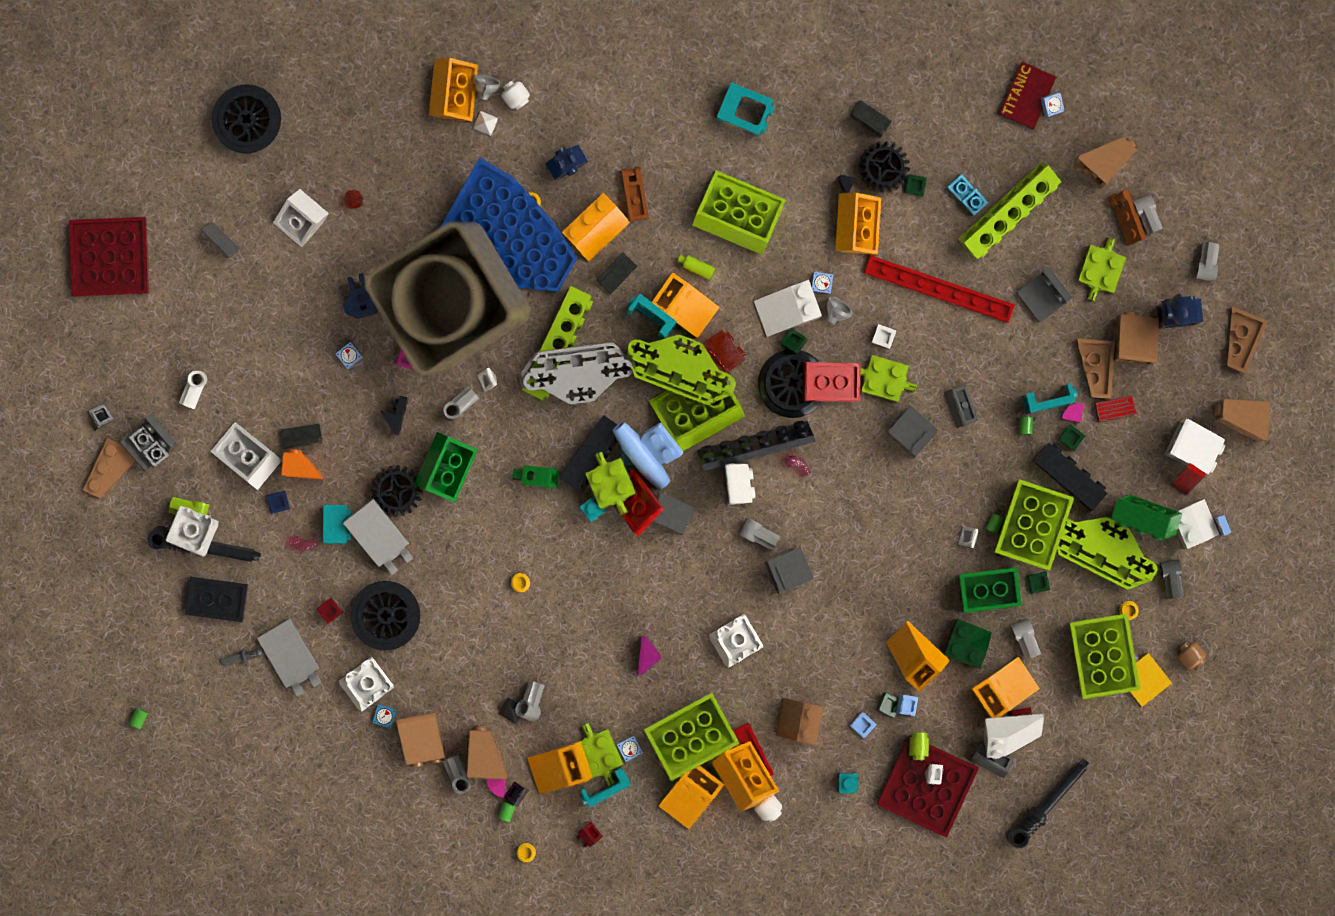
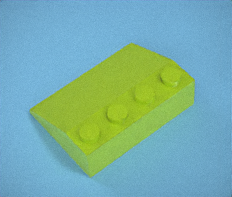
M716 170L692 226L763 255L786 199Z
M710 373L704 376L707 379L711 378L724 384V388L728 385L726 381L716 378ZM689 381L683 382V384L694 387L693 392L696 391L699 383L698 381L696 384ZM709 389L706 391L712 395V399L721 395ZM668 390L649 400L661 424L682 451L746 417L733 393L709 405L699 403Z
M1020 479L1017 480L993 553L1050 571L1074 497Z
M1128 613L1069 622L1082 699L1141 690Z
M712 693L644 729L671 781L740 744Z

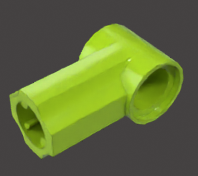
M172 497L169 513L177 515L180 506H183L202 515H207L210 505L194 500L192 502Z

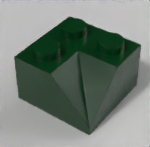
M956 619L943 654L981 669L992 632Z

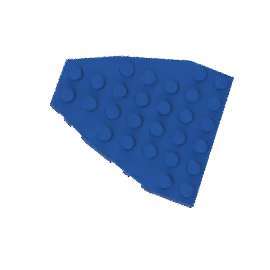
M481 157L478 159L440 226L441 228L449 223L476 222L480 224L519 289L530 288L558 292L578 258L554 221L514 176Z

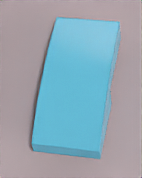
M959 174L946 186L974 216L988 204L986 199L962 174Z

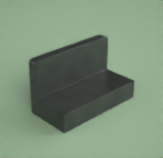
M861 100L849 116L879 137L883 136L892 122Z
M622 252L598 277L597 281L612 294L637 268V265L626 256L625 252Z
M320 424L282 429L283 448L323 443Z

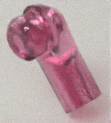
M789 455L785 458V465L787 467H797L802 477L811 474L804 458L796 455Z
M292 535L289 538L290 546L300 552H305L318 546L315 537L306 541L297 535Z

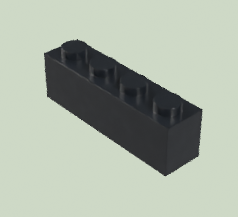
M603 415L562 473L560 479L577 491L580 489L585 490L589 484L585 473L599 466L595 454L602 452L604 458L607 459L612 452L610 447L613 442L618 443L612 431L617 424Z
M1048 443L1033 462L1088 510L1093 511L1108 494L1104 491L1106 487L1099 481L1095 483L1090 478L1092 475L1084 468L1080 470L1073 458L1070 456L1066 458L1061 453L1062 449L1055 443L1053 445Z

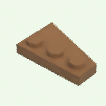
M1233 306L1227 367L1245 374L1268 321Z
M1077 338L1076 341L1091 398L1111 399L1115 341Z
M109 438L106 439L83 491L102 498L134 464L135 460L120 443Z

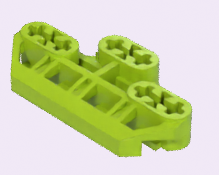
M676 335L651 343L635 339L628 345L627 355L633 365V368H631L633 374L637 379L705 405L732 395L736 387L735 379L731 375L720 371L708 353L707 348L702 343L693 339ZM682 341V343L689 347L691 346L694 349H699L700 347L702 353H698L696 355V353L692 350H687L684 347H678L676 344L677 342L681 343ZM635 346H640L646 351L659 354V358L654 359L652 356L641 351H635L634 348ZM635 361L644 365L649 363L646 373H644L645 368L637 367ZM658 370L670 375L674 372L671 382H669L670 378L658 374ZM710 373L721 380L726 381L728 379L730 385H726L724 388V384L711 378L707 379L704 376ZM682 380H686L694 384H696L698 381L699 383L696 388V391L693 392L694 387L681 383ZM709 389L721 395L712 399V395L706 391Z
M1105 517L1074 522L1067 518L1065 526L1071 528L1072 524L1075 526L1072 530H1082L1083 538H1078L1077 540V535L1072 532L1067 536L1065 534L1069 531L1064 529L1061 539L1070 543L1069 547L1064 544L1061 547L1058 545L1057 554L1126 590L1152 581L1158 570L1157 565L1143 556L1128 527L1118 526L1114 529L1118 532L1124 530L1126 538L1119 539V534L1112 533L1109 529L1102 530L1101 523L1107 522V526L1110 528H1114V524L1117 525V522ZM1080 546H1082V550L1094 555L1093 559L1080 552L1077 556L1076 554ZM1133 556V561L1140 563L1143 566L1150 565V569L1152 570V572H1148L1145 574V569L1138 567L1135 564L1128 565V561L1126 560V558ZM1104 558H1106L1105 562L1117 567L1118 570L1115 571L1105 565L1102 568L1100 566ZM1130 570L1129 574L1141 580L1134 583L1133 579L1127 577L1125 580V577Z

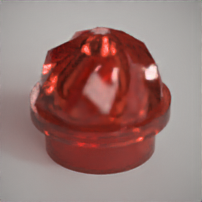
M353 189L346 193L344 201L348 208L356 209L363 205L362 201L364 198L359 191Z

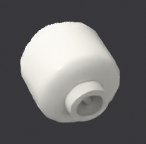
M510 81L503 87L505 91L502 92L501 97L510 109L516 108L518 110L529 102L530 94L521 82L513 83V81Z
M775 795L753 807L763 821L772 822L782 813V805Z

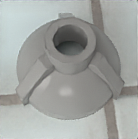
M481 74L473 76L476 92H478L477 97L480 99L488 100L489 95L497 91L500 86V80L491 76Z
M835 296L828 299L826 319L830 323L835 324L837 321L840 322L852 316L851 308L844 301Z

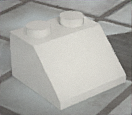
M299 189L287 199L273 223L299 246L303 247L323 224L329 213Z
M1205 499L1177 510L1183 513L1177 534L1184 549H1189L1219 535Z

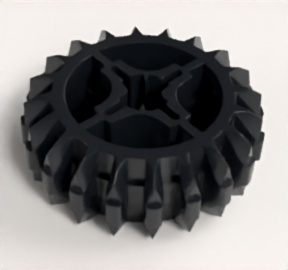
M885 141L884 147L881 146L880 142H877V149L872 144L870 145L872 152L865 149L864 153L867 157H860L865 163L858 164V167L864 168L859 171V175H866L861 180L862 182L867 179L869 180L866 185L868 188L871 184L875 185L873 191L881 187L880 193H883L884 187H887V191L890 193L892 191L891 186L897 190L899 188L897 182L900 185L905 183L901 177L904 179L908 178V175L904 172L910 171V167H905L904 165L909 164L910 161L903 160L907 156L906 153L899 154L902 150L901 147L897 151L894 150L895 143L889 148L888 141ZM887 152L883 160L871 159L877 153ZM892 155H894L897 158L900 165V170H897L896 167L892 166ZM888 159L887 167H889V170L886 169L881 176L882 167H879V164L883 165ZM869 164L873 165L872 167L878 171L876 179L869 171ZM886 174L897 176L892 181L881 182Z
M400 465L396 466V471L393 470L392 466H389V473L382 469L384 476L382 477L380 474H377L376 477L380 481L373 480L372 482L377 485V488H371V491L377 492V495L371 497L379 499L377 504H382L381 509L383 511L387 508L386 515H390L391 511H394L393 515L397 517L398 511H400L401 515L405 516V509L412 513L410 506L412 505L417 508L418 505L414 501L422 500L420 497H416L417 494H423V491L417 490L418 486L414 485L417 476L411 477L414 474L413 470L407 474L408 467L406 466L403 468V471H400ZM396 475L406 477L411 484L401 486ZM390 477L391 487L381 492L383 483ZM395 484L398 488L404 489L399 492V498L396 494L389 493L395 490ZM413 490L411 499L404 505L403 494ZM393 496L398 507L388 505L383 498Z

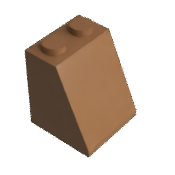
M1122 137L1080 155L1074 161V164L1100 188H1103L1137 151L1136 145L1129 138L1125 139Z
M1128 311L1118 315L1114 361L1144 365L1157 363L1159 318H1154L1153 314L1135 316V312Z
M1222 399L1217 401V404H1214L1213 415L1216 416L1217 421L1256 442L1268 441L1270 402Z
M783 698L776 736L816 745L823 706Z
M437 712L396 720L406 765L411 764V767L414 768L423 766L425 761H430L431 764L442 762L441 758L446 756Z
M475 726L474 729L470 730L467 777L507 779L508 772L492 731L487 730V726Z

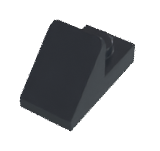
M400 396L399 400H395L393 410L396 411L395 414L381 411L395 435H400L408 397Z

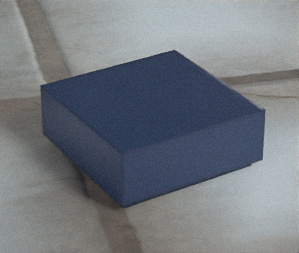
M286 491L267 495L271 514L290 509Z

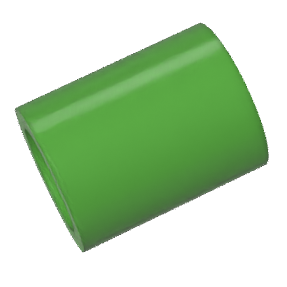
M1020 417L1019 434L1032 435L1033 417Z
M992 513L985 529L998 534L1004 518Z
M135 708L129 724L141 729L148 712Z
M503 801L497 818L510 822L516 806Z

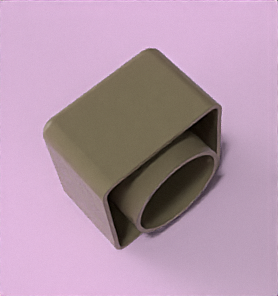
M476 222L449 223L372 271L366 278L365 284L368 293L412 367L417 373L422 375L453 368L525 323L530 316V307L486 232Z

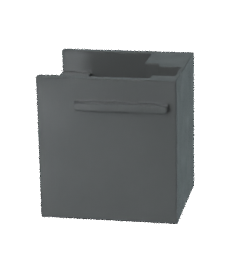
M910 406L887 434L915 458L937 434L938 429Z
M661 493L658 501L664 510L655 518L654 524L656 525L657 523L683 535L694 507L669 497V494Z
M801 547L765 562L778 594L814 579Z

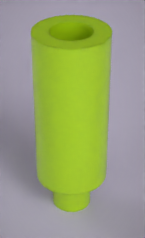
M680 255L677 261L683 264L682 268L708 280H711L716 269L689 255L687 258Z

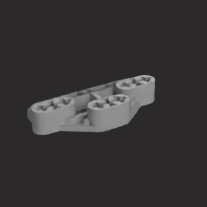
M613 342L535 352L519 372V382L525 389H543L568 404L591 402L598 398L616 379L630 376L633 372L631 369L633 365L628 356L620 351V348ZM605 351H607L608 355L617 353L620 357L608 358V361H606ZM581 354V358L595 356V360L584 361L580 365L579 355ZM553 358H555L556 362L569 360V364L556 365V368H554ZM534 361L538 364H543V367L532 368L528 372L529 367ZM623 365L626 366V369H623V371L614 370L613 372L607 371L604 372V374L601 373V370H603L604 368L613 369L614 367L620 368L623 367ZM548 375L552 376L549 382L541 380L539 382H530V384L526 383V380L530 378L540 379L547 378ZM588 389L591 390V393L588 395L580 394L578 396L572 395L569 398L566 397V394H569V392L579 393V391L586 392Z

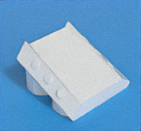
M180 506L166 541L204 557L218 528V521L206 514L202 515L190 508Z
M744 614L709 634L710 641L717 650L724 665L728 668L763 648V644Z
M373 657L364 661L339 680L340 686L361 712L394 688V685Z

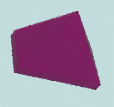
M646 636L641 638L638 675H642L661 659L660 653Z

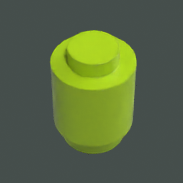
M912 732L909 756H913V760H924V756L928 757L929 753L927 733Z

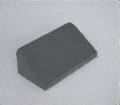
M214 222L201 229L227 257L231 258L240 249Z
M966 385L944 392L956 428L978 421Z
M979 741L970 759L971 762L1002 778L1008 774L1014 760L1009 755L997 759L987 758L985 743Z

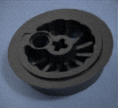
M249 84L238 85L224 92L217 100L212 112V126L218 140L228 149L238 153H255L266 148L276 138L281 126V112L275 98L265 89ZM248 98L255 99L250 111L248 110ZM244 99V111L237 104V101ZM258 102H262L264 107L254 113ZM233 104L239 110V115L229 111ZM268 109V117L257 118L258 115ZM226 114L235 116L238 120L225 121ZM245 116H246L247 118L250 117L251 122H250V123H248V122L245 123V121H244L243 118H244ZM270 120L268 127L257 123L258 121ZM231 124L229 130L227 131L226 125ZM237 126L243 128V133L239 136L233 134L234 128ZM255 126L266 130V132L260 136ZM251 129L258 136L257 140L252 141ZM248 134V141L242 142L241 140Z
M787 349L779 351L772 355L760 370L758 377L760 397L764 404L777 415L786 418L803 417L813 412L822 402L806 401L803 404H799L797 391L803 395L801 389L803 387V379L801 377L804 375V371L797 375L800 363L819 362L806 351L800 350L797 355ZM790 360L798 361L796 369L790 363ZM788 365L791 368V374L783 375L781 367ZM775 368L778 369L780 377L772 375ZM770 378L783 381L784 383L770 386ZM790 378L798 381L796 383V388H794L793 386H788ZM785 387L776 397L771 391L775 388ZM788 390L789 393L784 404L778 398ZM792 392H794L796 400L795 406L788 405Z
M393 581L374 582L362 589L352 604L351 624L353 630L364 644L373 649L388 651L400 648L407 644L418 630L420 624L418 601L413 593L402 584ZM382 593H389L387 606L384 604ZM396 594L400 599L391 608L392 596ZM378 595L382 608L375 604L371 598ZM403 600L406 603L407 608L403 606H397ZM370 602L378 612L366 610L367 603ZM399 609L404 610L406 613V617L402 621L397 620L395 616L396 611ZM385 610H387V613H391V617L387 619L388 621H385V618H381V614H384ZM364 612L375 614L377 617L364 621ZM378 620L379 622L369 631L366 623ZM406 621L408 622L405 629H403L399 624H397L405 623ZM391 623L401 630V634L396 637L394 636ZM383 624L380 637L373 635V632L379 625ZM386 625H388L391 638L388 639L383 638Z

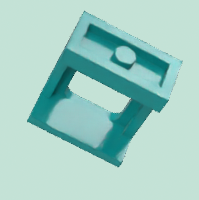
M731 82L716 120L729 123L759 137L760 133L764 134L768 123L765 122L767 115L772 116L774 111L773 99ZM742 97H747L766 106L758 125L735 116Z
M641 294L637 298L633 296L627 304V317H630L635 309H637L662 328L657 336L658 340L667 338L677 323L675 319Z
M1071 383L1063 386L1064 397L1036 403L1034 392L1023 395L1022 399L1026 415L1076 402L1077 391L1075 386L1072 387Z
M623 767L615 770L619 779L618 782L590 797L585 787L581 788L582 793L579 796L583 804H588L591 808L631 786V782Z

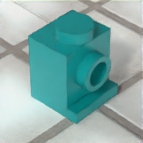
M595 496L580 506V509L591 523L606 512L605 508L600 509Z
M838 773V792H857L858 773Z

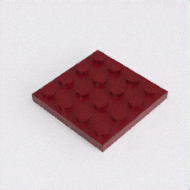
M147 217L69 220L72 297L150 294Z
M908 735L876 805L947 838L979 767L930 744L928 757L924 756V760H913V756H909L910 737L912 736ZM929 764L943 765L941 784L927 783L925 771Z

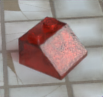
M721 330L705 341L704 346L724 372L730 374L746 361L744 358L746 354L740 346L735 347L732 343L734 339L728 331L724 333Z

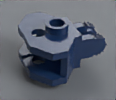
M576 145L568 149L564 147L555 152L556 156L546 162L545 165L556 181L566 175L571 176L578 171L577 169L585 165L588 160L580 146Z
M359 274L362 288L356 290L353 278L351 276L347 277L350 296L343 304L345 313L357 319L377 314L379 309L366 289L364 274ZM363 306H367L365 311H362Z

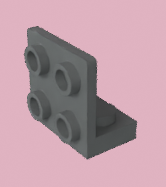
M1050 267L1017 292L1039 322L1073 298Z
M152 414L148 415L142 425L120 442L144 471L150 468L151 465L128 440L131 434L144 426L154 440L160 443L167 454L174 449L176 444L175 440Z

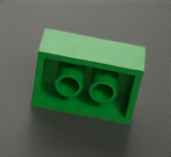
M437 432L414 485L456 502L478 449Z
M1128 494L1117 498L1111 520L1116 521L1118 526L1126 528L1130 526L1137 533L1145 534L1146 532L1152 534L1154 539L1163 540L1177 534L1183 513Z
M1017 567L957 575L962 613L1022 606Z

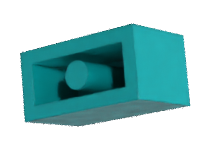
M324 505L323 543L348 544V540H351L352 534L343 524V521L352 515V509H348V505Z

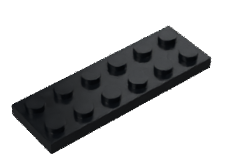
M797 421L790 426H778L775 430L760 431L756 435L741 436L733 441L725 440L714 446L706 445L697 450L704 472L814 443L815 439L808 421Z

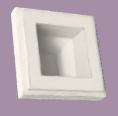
M480 111L473 129L491 136L498 118Z
M490 368L477 374L485 392L497 385L496 375Z
M963 526L958 544L973 548L977 541L978 529Z
M929 764L925 771L927 783L941 784L943 765Z

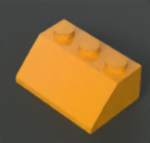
M453 58L434 60L429 116L472 122L476 91L473 76L477 75L478 65Z
M602 193L562 232V235L589 262L630 222L618 207Z
M860 193L839 194L835 251L878 255L880 197Z
M751 742L727 750L712 761L740 812L754 807L779 792Z

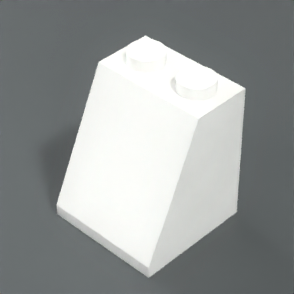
M1186 418L1180 420L1164 455L1186 466L1191 463L1207 475L1209 472L1214 471L1217 462H1215L1217 455H1221L1225 448L1223 444L1225 439Z

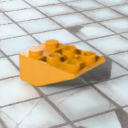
M673 272L652 301L653 304L675 319L677 325L697 339L719 309V306Z
M908 621L886 641L904 678L919 692L941 673L950 661Z
M1017 657L970 689L989 718H999L1040 688L1020 658Z
M581 741L527 757L539 794L570 787L593 778Z
M700 765L681 775L659 804V807L690 829L722 789L724 783Z

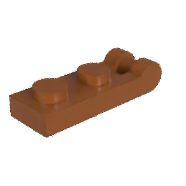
M640 166L627 170V168L621 169L630 222L649 219ZM636 176L637 181L629 182V177Z
M1124 189L1118 195H1110L1109 203L1115 210L1127 246L1145 240L1146 237L1129 191Z

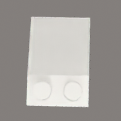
M809 280L754 301L767 337L819 319L822 316Z
M236 422L210 451L257 490L282 461Z
M748 464L726 465L725 474L729 505L752 503V499L755 498V488L750 485V479H753L752 468H748Z
M1043 714L985 719L984 743L986 757L997 759L1007 756L1041 737Z

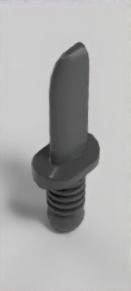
M243 649L241 654L223 658L219 661L223 666L244 661L246 664L248 659L261 656L262 650L256 649L245 652V649Z

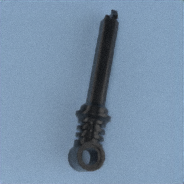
M163 526L154 527L147 538L149 546L155 550L167 549L168 547L169 550L173 548L176 551L178 549L183 555L191 552L167 542L166 539L170 530ZM154 535H160L163 540L158 541ZM211 541L207 554L249 562L259 561V557H261V553L256 552L255 549Z
M1082 759L1080 762H1076L1038 806L1026 809V818L1023 817V821H1019L1020 825L1016 824L1014 827H1011L1006 834L1007 841L1012 846L1024 848L1031 838L1030 834L1033 835V831L1038 830L1036 827L1045 826L1047 814L1086 771L1085 768L1089 764L1087 760ZM1017 833H1021V840L1014 842V836Z

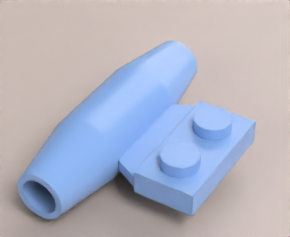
M625 422L615 426L612 431L618 443L641 475L658 490L666 487L670 483V479L661 463L668 464L682 456L683 451L661 422L646 430L643 437Z

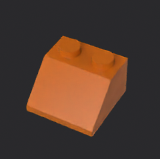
M289 449L288 453L283 452L282 476L324 480V475L307 455L302 454V451Z

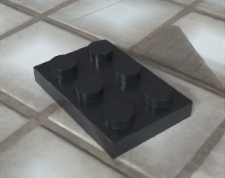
M190 577L185 615L243 622L248 584Z

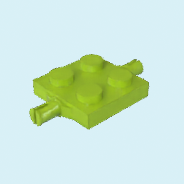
M1110 237L1107 239L1105 248L1089 245L1077 279L1078 282L1084 283L1091 288L1087 299L1095 301L1098 291H1106L1112 294L1115 292L1126 257L1112 251L1115 239Z
M872 355L866 369L860 368V376H863L864 382L861 392L895 403L899 402L900 395L904 389L915 392L917 384L906 382L908 365Z
M602 452L595 454L599 466L585 474L599 507L603 509L610 505H616L620 515H623V512L627 513L623 502L628 497L635 495L636 491L622 458L606 462Z
M589 723L582 725L581 727L586 737L581 743L592 777L604 775L608 786L611 783H616L611 772L624 763L609 729L600 733H593Z

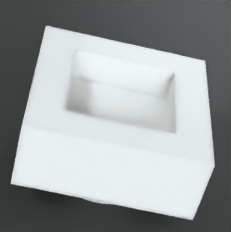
M878 324L872 343L890 349L896 330Z

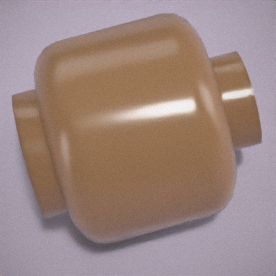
M1186 642L1179 648L1181 653L1178 655V659L1188 670L1194 669L1196 671L1206 662V652L1198 643L1193 642L1189 644Z

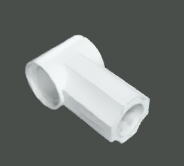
M193 371L189 374L187 384L179 401L180 404L195 409L202 390L207 383V376L204 372ZM196 374L202 377V382L199 385L193 382V377Z

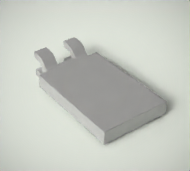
M373 498L343 521L346 528L377 566L380 567L384 564L392 575L398 571L392 560L399 554L407 563L413 559L405 547L409 542Z
M291 619L257 638L286 688L292 686L297 697L305 693L300 685L304 680L309 678L313 687L322 683L315 672L320 667Z

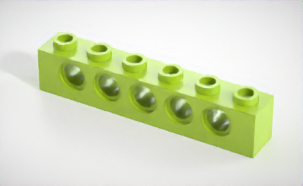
M1040 162L957 240L972 257L979 259L985 256L990 247L999 243L1003 235L1012 231L1016 223L1026 218L1035 206L1040 205L1049 193L1054 192L1061 183V180L1049 165ZM1041 182L1040 188L1036 190L1037 184ZM1027 195L1026 201L1022 203L1023 197ZM1013 208L1012 214L1008 216V211ZM999 221L998 227L994 229V224ZM985 234L984 240L980 242V237Z
M570 286L540 351L554 350L553 343L557 339L564 342L563 348L574 345L577 338L574 334L577 328H582L585 321L582 317L585 311L589 312L593 305L591 295ZM572 305L580 307V312L577 315L569 312ZM565 322L571 323V331H562V324ZM566 360L557 361L554 365V368H556V365H560L561 363L564 364ZM535 361L532 368L543 367V364H538ZM548 375L547 380L549 382V380L552 379V376ZM530 378L526 380V383L530 384V382L537 381V379ZM522 388L523 392L542 401L544 397L548 398L550 393L543 389L528 390Z

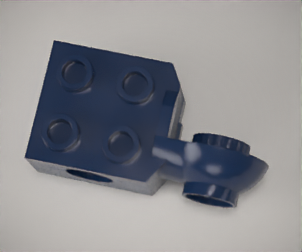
M1178 293L1170 299L1161 301V304L1157 306L1159 329L1198 325L1204 322L1201 299H1195V296L1182 297Z

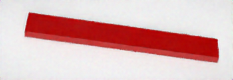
M872 255L869 256L864 274L1009 323L1015 304Z

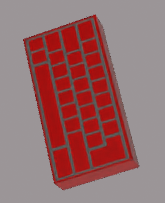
M1133 395L1095 403L1098 422L1137 414Z
M1189 463L1173 480L1171 485L1185 495H1188L1204 478L1206 473Z

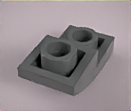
M144 426L128 437L131 444L153 468L169 456Z

